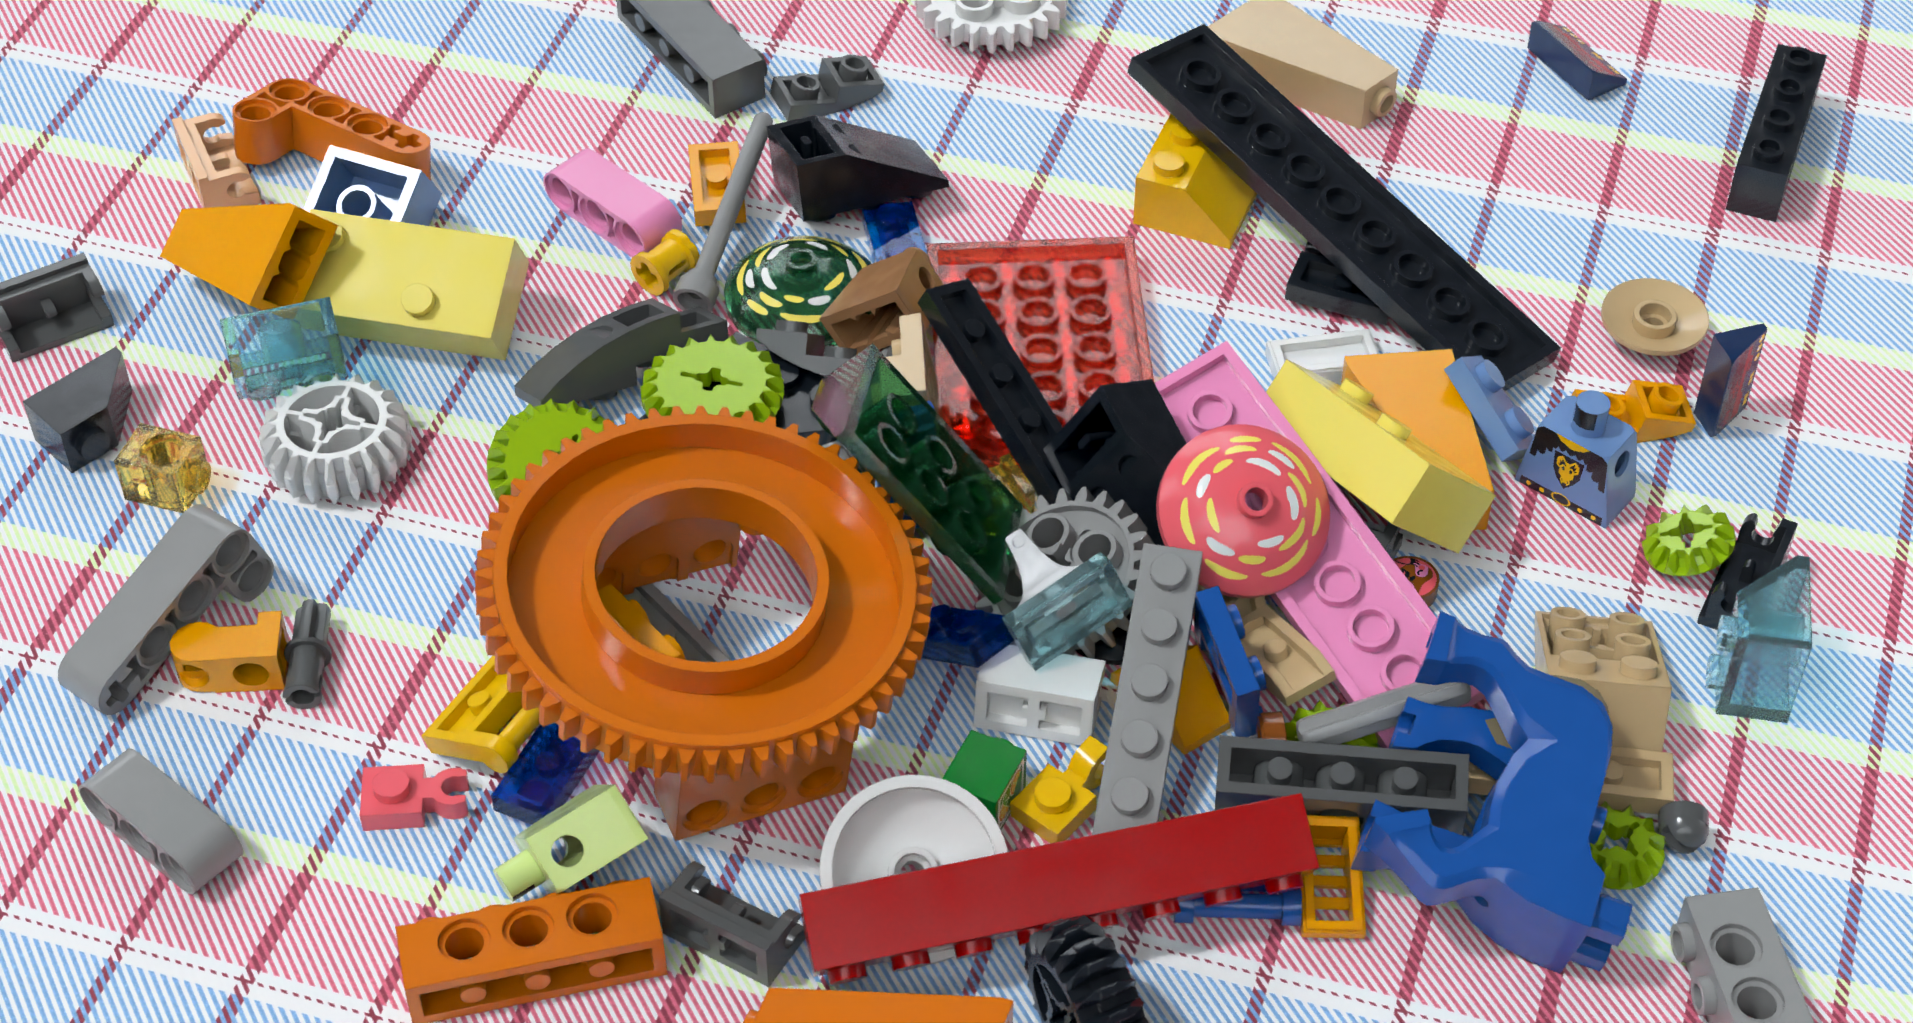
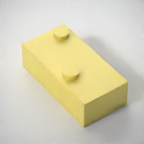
M310 209L311 213L339 226L295 318V321L303 330L506 361L529 266V261L515 238Z
M1286 359L1266 391L1328 475L1395 526L1459 554L1496 497L1491 491L1411 434L1412 430L1369 404L1374 395L1348 378H1345L1342 384L1339 385Z

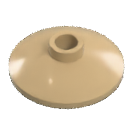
M1640 278L1623 282L1611 289L1602 303L1601 319L1607 332L1623 346L1647 355L1671 356L1690 351L1703 341L1709 327V314L1703 302L1687 288L1662 279Z

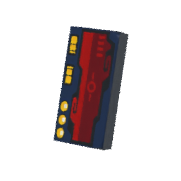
M1538 20L1531 23L1527 48L1587 100L1626 85V77L1567 27Z
M1764 323L1713 335L1694 409V414L1710 437L1718 435L1747 406L1767 333V327Z

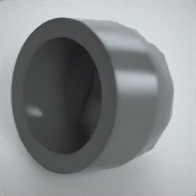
M1674 801L1662 806L1658 812V830L1660 835L1665 836V846L1675 853L1690 854L1703 845L1709 833L1708 810L1703 805L1692 801Z

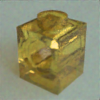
M139 423L114 460L125 500L179 513H184L190 508L198 494L205 492L211 479V465L207 462L200 436Z

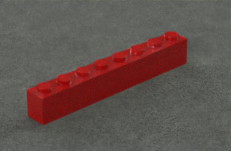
M1302 793L802 893L799 895L798 902L813 977L828 975L829 985H835L868 977L866 966L891 961L893 972L915 969L931 964L929 953L954 948L956 959L978 956L994 951L992 940L1017 936L1019 946H1025L1029 942L1031 934L1042 930L1044 925L1061 918L1066 919L1085 915L1093 922L1099 924L1104 930L1119 925L1117 918L1119 914L1141 910L1143 920H1153L1181 913L1179 902L1203 897L1206 908L1226 905L1243 900L1241 889L1265 885L1267 895L1285 893L1303 888L1304 882L1302 877L1308 876L1319 869V864Z

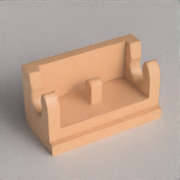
M208 113L183 120L182 117L172 119L182 162L202 208L256 205L261 203L259 191L245 163L237 159L235 155L233 134L220 133L213 137L203 136L207 129L225 124L226 121L222 114Z

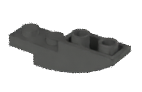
M653 298L626 306L579 329L551 349L515 384V396L533 406L543 405L551 398L556 403L568 404L572 400L578 402L585 399L606 400L613 398L617 395V391L637 386L636 367H652L654 356H666L669 345L683 348L689 337L699 343L707 341L710 334H712L716 341H725L728 338L727 320L701 307L679 312Z

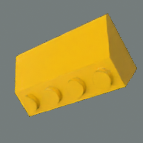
M1170 113L1136 176L1133 224L1230 249L1257 193Z

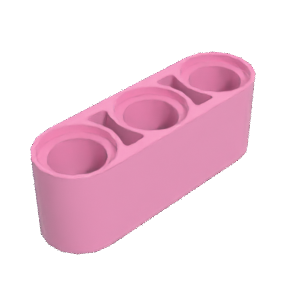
M589 148L583 149L546 173L543 178L545 191L555 206L630 257L635 256L639 252H649L661 243L662 237L671 229L682 231L681 217L671 201Z

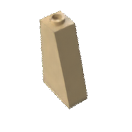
M1249 0L1207 26L1297 107L1362 129L1378 117L1387 115L1395 105L1398 69L1286 0Z

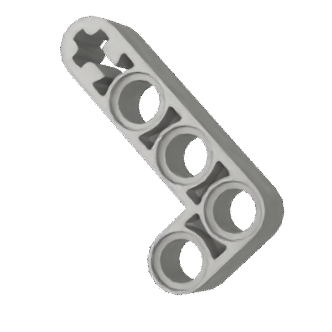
M197 504L188 508L66 653L58 669L60 685L103 714L113 715L122 711L170 655V641L173 634L179 628L197 622L222 590H225L242 602H250L265 591L272 579L274 572L272 559L249 532L203 504Z

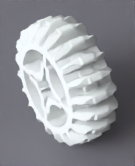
M336 373L332 380L320 382L314 376L312 385L305 388L293 384L291 396H276L275 408L265 411L264 425L260 427L259 441L262 449L263 464L276 482L277 487L289 490L292 498L306 494L312 504L317 503L323 497H328L336 505L340 497L350 495L358 502L362 491L370 490L379 493L381 481H396V472L398 468L407 466L408 451L411 450L412 435L408 413L404 410L403 403H399V399L395 396L393 390H384L378 380H372L365 384L359 374L354 375L349 380H342Z

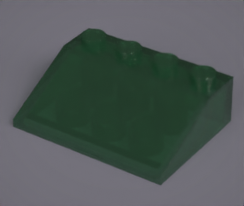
M872 343L820 381L811 409L814 411L821 427L840 441L857 459L859 467L864 472L868 471L891 495L894 502L904 509V514L911 517L924 530L936 549L941 554L948 556L991 603L995 605L1004 598L1013 555L1005 538L1018 530L1023 505Z

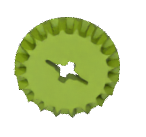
M710 334L707 341L698 343L689 337L685 347L669 345L666 356H654L652 368L644 370L643 385L640 386L641 401L647 417L649 409L653 408L661 416L671 415L673 406H680L684 414H694L697 406H704L707 414L718 415L722 407H727L731 417L741 418L746 410L752 411L754 421L764 422L769 416L775 417L781 407L784 397V380L781 376L780 365L772 362L769 351H757L753 341L739 345L733 335L725 341H716L712 334ZM712 381L721 382V385H716L712 391L704 390L703 388L709 387Z
M551 398L543 405L533 406L529 403L524 411L515 416L510 414L502 428L496 430L487 456L486 471L488 483L497 503L499 504L501 494L511 495V481L514 478L525 480L526 466L529 463L542 466V452L546 449L560 454L561 440L567 437L576 443L580 442L581 429L585 427L595 433L602 432L603 420L606 419L599 415L596 407L589 410L578 406L575 400L564 404L556 403Z

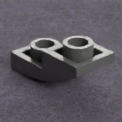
M849 54L843 57L822 58L818 74L798 73L793 76L773 77L770 94L785 119L790 121L812 115L825 116L856 106L883 92L884 83L867 56Z
M776 320L775 330L757 328L756 339L770 351L790 363L814 373L837 379L871 382L874 362L857 360V349L825 346L824 349L825 336L807 333L808 323Z

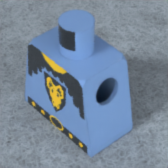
M1588 390L1580 393L1577 397L1566 396L1542 420L1516 472L1515 480L1606 529L1635 497L1637 432L1631 425L1609 414L1611 402L1605 394L1599 391Z

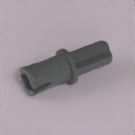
M314 599L305 600L302 603V607L296 610L292 640L286 644L284 649L288 670L282 696L286 698L285 702L288 705L298 709H310L320 704L322 700L321 689L324 667L330 663L332 658L331 647L327 644L331 610L327 604L317 603Z

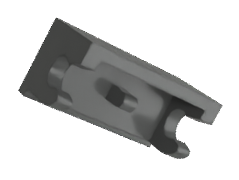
M84 253L0 282V341L12 363L114 326L112 315L102 299V295H105L104 290Z
M695 861L691 862L669 889L665 888L659 895L663 934L770 987L806 939L804 927L798 924L801 914L788 909L777 918L711 885V880L702 876L706 867Z

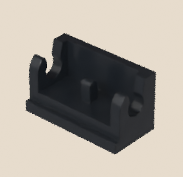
M1756 513L1749 514L1744 519L1734 550L1721 564L1697 620L1698 624L1752 643L1786 565L1798 525L1796 522L1782 518L1775 528L1773 537H1762L1755 531L1758 523V515Z

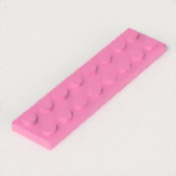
M1228 341L1223 342L1155 382L1186 443L1201 433L1216 427L1248 424L1270 429L1283 435L1308 455L1318 469L1328 493L1330 526L1327 540L1319 558L1303 577L1284 590L1270 596L1294 629L1318 648L1335 671L1336 680L1333 682L1348 703L1415 683L1419 667L1428 649L1426 644L1437 617ZM1246 493L1245 502L1247 506L1255 511L1261 510L1262 501L1260 497L1254 493ZM1470 685L1471 701L1458 707H1471L1484 699L1485 696L1474 686ZM1395 727L1375 733L1381 748L1389 747Z

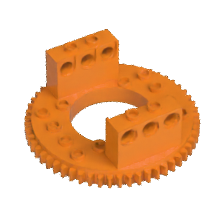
M673 406L672 413L668 416H661L653 408L649 409L647 419L639 420L632 413L625 414V424L619 426L609 419L603 420L602 432L595 433L585 427L581 429V441L578 443L565 437L561 440L560 454L546 449L542 452V466L529 463L526 466L525 480L514 478L511 481V495L501 494L499 497L498 512L490 513L489 531L482 532L481 550L477 551L475 595L476 615H479L480 635L486 636L487 655H495V671L497 675L507 674V690L510 693L522 691V707L526 711L538 707L539 723L544 727L555 722L559 726V738L563 741L573 736L581 741L580 751L585 754L595 748L604 753L603 762L610 764L617 758L628 762V771L635 772L640 766L653 769L655 777L654 794L675 841L845 792L853 746L858 738L859 726L872 729L876 724L878 711L888 714L892 707L893 696L902 697L904 694L906 680L913 679L917 660L921 661L933 603V598L930 597L932 578L927 576L930 562L929 558L922 557L924 542L921 538H913L916 526L914 520H903L904 504L902 502L890 503L892 489L889 485L875 488L877 476L875 471L870 470L860 473L858 471L860 461L858 457L853 456L843 460L839 457L841 446L835 443L827 448L819 445L820 434L816 432L805 438L798 435L799 425L792 423L786 429L776 427V417L769 416L764 422L754 421L752 411L747 410L741 418L731 417L727 407H722L718 415L707 414L704 406H697L694 414H684L680 406ZM742 530L749 535L763 534L789 553L804 573L813 600L810 611L803 622L792 634L774 647L742 659L722 662H700L660 653L635 640L609 615L600 599L598 590L611 583L624 596L634 593V588L667 579L685 580L688 579L690 573L728 563L731 567L737 566L740 532Z

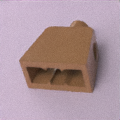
M909 247L902 253L867 265L861 269L821 315L819 320L838 347L857 349V358L890 346L892 340L900 339L899 316L921 313L926 331L930 322L917 302L925 290L944 284L932 268L929 256L917 247Z

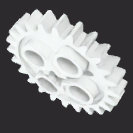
M914 0V6H916V17L923 19V28L925 30L935 28L936 39H942L950 35L952 47H956L965 41L969 42V51L974 52L979 45H986L989 53H994L997 45H1004L1009 52H1013L1014 43L1018 41L1027 47H1031L1032 36L1046 40L1048 38V29L1058 30L1060 19L1066 18L1068 0Z

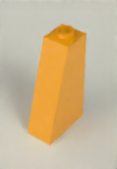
M291 203L187 208L181 210L160 257L252 307L293 323L339 225Z
M1452 349L1344 357L1341 384L1345 378H1348L1370 391L1374 396L1369 404L1412 430L1411 434L1494 494L1471 412L1444 370L1455 362ZM1492 503L1474 530L1487 529Z

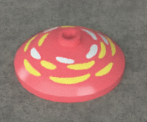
M1233 424L1205 431L1194 437L1178 451L1168 464L1160 481L1156 501V516L1160 535L1165 546L1203 552L1199 585L1206 589L1219 586L1221 594L1229 597L1257 598L1284 590L1303 577L1312 568L1327 540L1330 526V504L1324 481L1318 469L1299 446L1270 429L1248 424ZM1246 493H1254L1260 497L1262 501L1261 510L1255 511L1247 506L1245 502Z

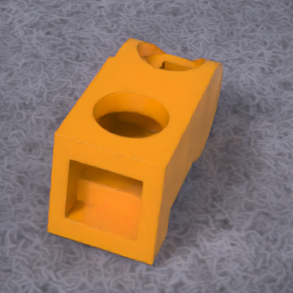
M282 611L258 612L257 624L216 627L208 622H194L179 628L171 638L170 651L179 681L185 688L191 691L223 693L284 690L286 684L288 662L285 660L284 649L289 642Z

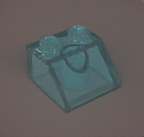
M330 297L220 319L238 400L245 398L255 401L269 400L280 395L283 390L292 389L293 384L308 387L313 385L316 380L320 382L330 381L335 377L336 373L340 378L347 377L344 355Z
M1797 555L1738 591L1731 616L1721 615L1717 631V650L1720 651V654L1711 653L1709 655L1706 669V689L1715 690V714L1788 723L1812 649L1810 557Z

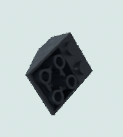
M817 115L767 126L774 182L803 222L828 221L839 213L855 209L874 210L882 207L885 202L905 197L912 199L924 198L929 196L934 190L949 187V180L915 140Z
M1152 379L1100 385L1043 450L1062 487L1073 501L1082 487H1087L1094 498L1103 490L1107 491L1115 503L1122 499L1134 514L1137 513L1148 528L1146 532L1155 545L1165 546L1160 535L1156 516L1157 493L1168 464L1187 443Z

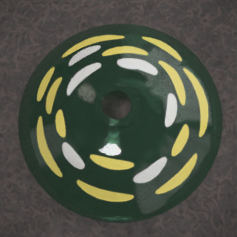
M800 235L783 237L767 242L747 253L731 269L724 288L727 314L740 332L758 343L760 342L756 339L757 328L775 330L776 320L806 322L808 323L807 333L825 336L824 349L825 346H837L819 318L855 275L872 263L852 247L830 238Z

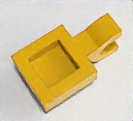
M1089 736L1075 751L1068 769L1064 773L1048 764L1010 802L1011 817L1049 843L1067 840L1096 810V795L1091 790L1101 784L1104 765L1101 762L1106 758L1107 746Z

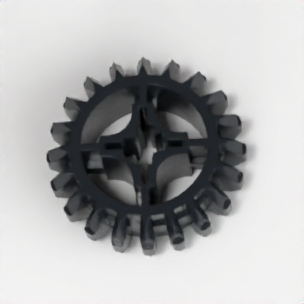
M1085 915L1066 919L1061 918L1044 925L1042 930L1030 935L1029 942L1025 946L1024 954L1026 958L1024 968L1029 976L1027 986L1033 995L1035 1002L1033 1007L1037 1010L1042 1023H1149L1143 1011L1144 1002L1139 997L1135 987L1136 980L1131 978L1126 968L1125 958L1120 957L1116 951L1114 940L1105 935L1103 928L1099 924L1093 922Z

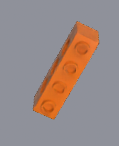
M650 877L635 880H616L605 886L569 893H551L543 898L508 905H489L477 911L442 918L427 917L416 923L395 927L404 990L412 1023H432L668 975L663 934Z

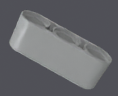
M128 748L78 787L83 802L98 821L188 894L193 895L243 855V847L239 839L226 822L134 749Z

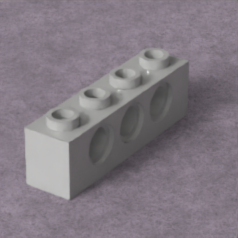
M1759 887L1684 898L1677 924L1671 926L1670 940L1676 960L1678 962H1685L1691 977V998L1698 1015H1705L1708 1023H1814Z

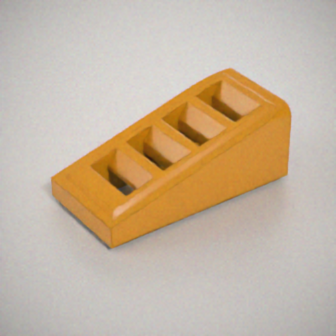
M1307 815L1314 847L1340 848L1341 855H1316L1319 868H1343V876L1313 875L1311 873L1308 876L1302 877L1304 887L1300 888L1302 892L1301 937L1364 939L1366 936L1363 874L1361 870L1350 869L1360 839L1359 817ZM1314 889H1345L1346 897H1315ZM1315 910H1348L1349 921L1316 920Z

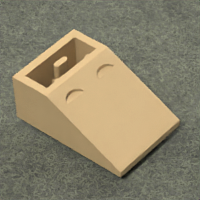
M1555 607L1551 609V612L1535 611V669L1549 675L1581 679L1598 690L1608 706L1609 718L1613 726L1612 746L1662 752L1672 686L1652 621H1645L1643 617L1628 612H1615L1610 614L1609 617L1587 616L1585 612L1572 607Z

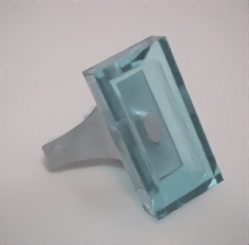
M1022 529L1016 530L1005 538L1016 561L1015 573L1022 581L1023 594L1018 607L1002 617V620L1025 661L1035 671L1133 605L1111 561L1101 552L1079 566H1063L1047 557L1028 538Z

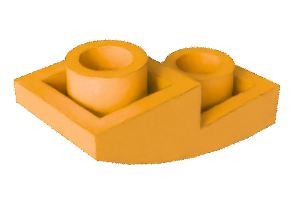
M1632 380L1625 395L1601 392L1611 402L1609 414L1635 429L1637 432V443L1691 432L1696 425L1682 385ZM1574 389L1571 396L1577 397L1580 393L1588 390Z

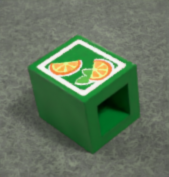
M971 730L942 779L957 784L974 795L989 810L1000 830H1002L1010 816V802L1026 787L1027 750L1015 746L1006 739L990 737Z

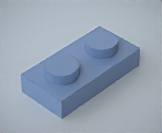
M1482 355L1460 357L1444 369L1501 462L1523 459L1533 438L1531 434L1534 433V427L1527 414L1520 407L1513 406L1502 389L1505 386V381L1498 368L1491 361L1484 360Z

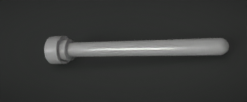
M766 112L757 113L753 118L695 268L690 269L679 278L673 294V301L683 311L701 307L712 312L719 294L715 273L767 141V126L773 125L772 117Z

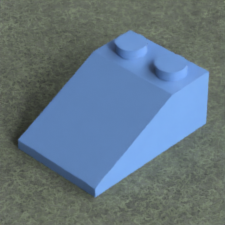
M330 145L304 210L310 212V209L429 226L442 193L421 170Z

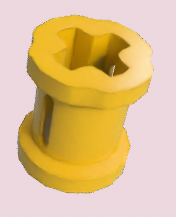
M671 229L662 237L661 243L649 252H639L633 256L630 265L639 285L648 293L659 296L668 290L671 280L682 272L687 273L690 269L695 268L700 255L697 247L685 233L677 229Z

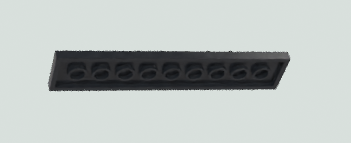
M1205 24L1131 58L1127 73L1426 351L1452 349L1455 361L1460 357L1482 355L1484 360L1491 361L1501 372L1505 381V386L1502 388L1504 392L1555 361L1561 347Z

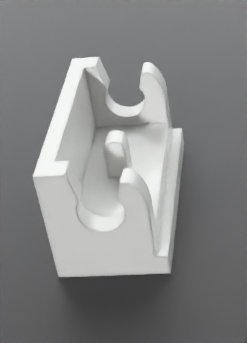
M989 641L976 680L973 727L1081 745L1089 736L1093 737L1102 697H1099V693L1104 679L1106 661Z

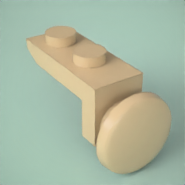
M1198 584L1197 592L1206 589L1205 587ZM1222 595L1226 606L1235 604L1240 612L1245 628V638L1240 640L1247 657L1257 656L1264 672L1267 689L1286 707L1336 680L1334 669L1320 650L1266 604L1265 596L1236 598Z

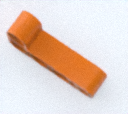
M296 78L278 79L240 100L233 106L234 150L237 159L244 163L255 165L268 164L293 149L323 162L329 146L332 145L421 170L431 181V140L428 135L306 81Z

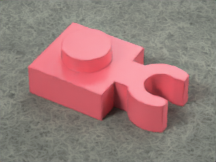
M424 764L364 767L360 803V820L363 831L425 827V813L436 812L439 816L446 819H461L468 816L466 795H448L455 791H469L467 770L449 768L439 772L434 777L427 778Z

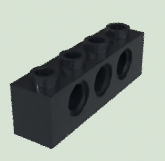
M1777 45L1736 165L1725 210L1776 222L1815 103L1827 55L1812 52L1803 47Z

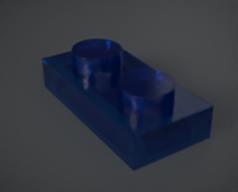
M912 201L888 203L874 210H862V223L873 263L902 253L909 247H917L927 254Z
M946 604L937 605L931 608V619L922 658L979 668L1019 638L1020 634L1012 616L988 613L983 610L954 608Z
M555 722L544 727L540 724L519 754L517 761L507 771L492 793L493 810L533 825L567 802L600 751L594 748L585 754L580 751L581 741L573 736L563 741L559 738V726Z

